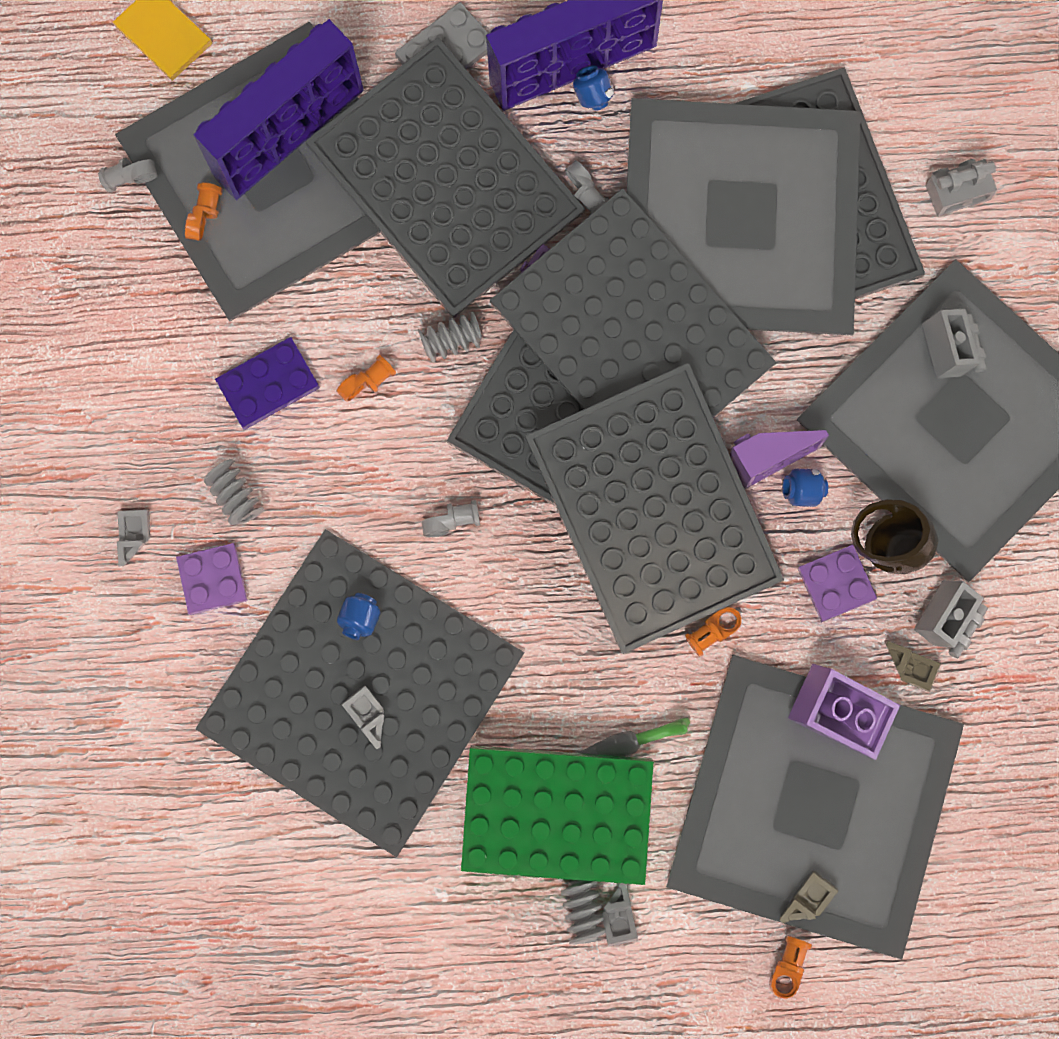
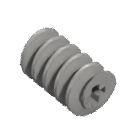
M474 311L471 312L470 321L465 315H460L459 325L451 318L449 319L448 328L442 322H439L437 332L430 325L427 326L426 336L418 329L425 353L433 363L436 362V353H439L443 359H447L448 349L455 356L458 355V346L460 345L468 352L469 342H472L476 348H480L482 335Z
M233 459L223 461L214 467L204 478V483L206 486H212L210 493L213 496H217L216 503L219 506H223L222 512L224 515L229 516V524L238 525L253 520L264 511V508L254 509L253 506L259 501L258 498H247L253 490L251 487L241 488L247 480L245 477L236 480L235 477L240 473V469H229L235 462Z
M577 880L562 883L567 884L569 887L562 890L561 895L571 898L563 903V908L572 909L573 911L565 916V920L574 921L575 923L567 928V932L577 935V937L569 941V945L600 941L602 939H598V937L606 933L605 928L596 926L604 920L603 916L594 914V912L602 908L601 903L592 902L593 899L600 896L599 891L590 889V887L598 883L596 881Z

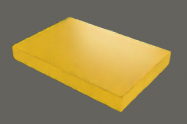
M135 0L113 21L114 26L171 81L213 44L211 39L170 0Z

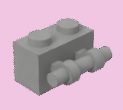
M970 159L961 163L958 168L952 170L942 168L933 172L926 184V189L937 217L991 200L997 192L991 173L996 172L995 163L993 161L987 163L986 159L977 162L975 159Z
M965 309L940 310L922 324L936 378L961 377L973 368L975 372H982L987 369L984 360L987 358L985 349L981 348L978 334L980 333L978 324L974 323L972 314H967Z
M943 580L914 630L934 646L950 647L948 653L958 659L963 650H967L972 643L970 638L976 628H980L985 621L983 616L988 608L981 603L984 598L964 581Z

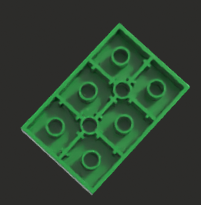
M471 745L469 751L461 872L645 885L653 759Z

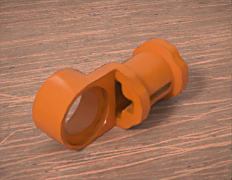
M198 183L197 190L199 195L197 205L193 207L192 213L188 214L186 220V239L201 241L206 219L218 217L216 208L218 198L222 195L223 189L211 183Z
M379 354L376 357L377 361L365 372L360 371L357 375L352 374L339 385L336 392L346 402L356 397L367 386L376 393L378 386L389 376L396 375V371Z
M725 607L706 619L702 627L692 634H685L684 637L694 652L701 657L703 651L717 641L722 642L731 634L736 633L741 625V616L736 609ZM724 613L733 614L736 618L735 627L732 629L721 627L719 623L720 616ZM710 634V635H708L706 638H704L703 640L698 641V640H700L701 638H703L705 635Z
M786 935L785 941L787 945L782 960H778L775 972L769 981L771 992L778 998L784 999L791 998L797 993L804 973L802 966L807 950L812 948V944ZM782 975L788 976L792 981L791 990L785 994L780 993L775 985L777 978Z

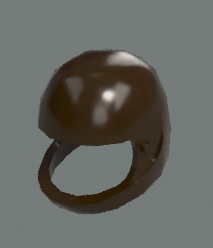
M886 499L869 504L859 512L853 521L851 529L852 542L857 552L862 557L870 560L875 567L890 574H908L924 568L934 558L939 541L931 519L917 506L904 500ZM876 510L892 512V514L885 515L874 523L867 533L864 549L860 544L858 536L862 521L867 515Z

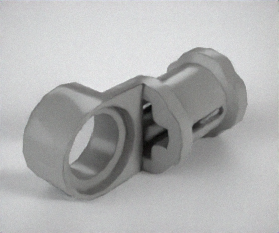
M123 158L115 166L101 168L98 176L105 190L112 193L120 185L149 182L154 180L158 174L152 160H141L131 164L127 158Z
M575 160L565 169L568 178L578 188L574 196L590 211V215L609 200L608 197L604 198L596 190L590 173L580 162Z
M472 500L470 504L458 506L447 504L448 515L431 517L422 521L423 535L428 538L447 535L450 533V530H456L457 526L468 524L480 526L476 500Z

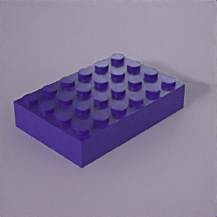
M568 0L561 4L552 3L544 11L537 14H526L511 25H501L492 29L486 35L489 83L502 111L572 83L577 77L578 71L587 66L595 65L598 68L605 69L657 47L663 0Z
M330 19L323 24L316 25L310 31L309 36L301 43L292 45L287 51L286 56L278 63H271L258 80L249 82L237 98L224 103L217 115L211 120L203 121L198 126L196 133L193 135L214 178L236 201L364 91L353 43Z

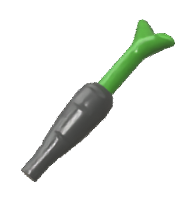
M688 717L678 719L669 724L638 734L632 731H624L577 753L628 756L637 752L640 745L668 736L686 734L690 720Z

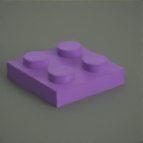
M234 543L176 557L189 615L248 601Z
M853 545L798 567L800 576L821 623L877 599Z

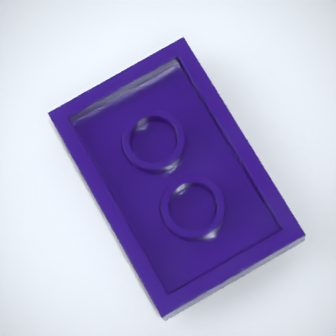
M291 337L215 378L243 430L248 429L320 388Z

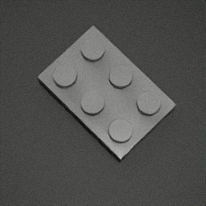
M459 2L397 50L395 56L403 65L439 37L467 70L487 54L486 35L488 33L465 6Z

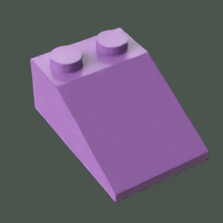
M826 430L758 433L753 437L750 434H746L734 442L735 446L731 448L730 457L744 489H747L820 449L829 434Z
M812 664L788 719L876 760L900 705L833 669Z

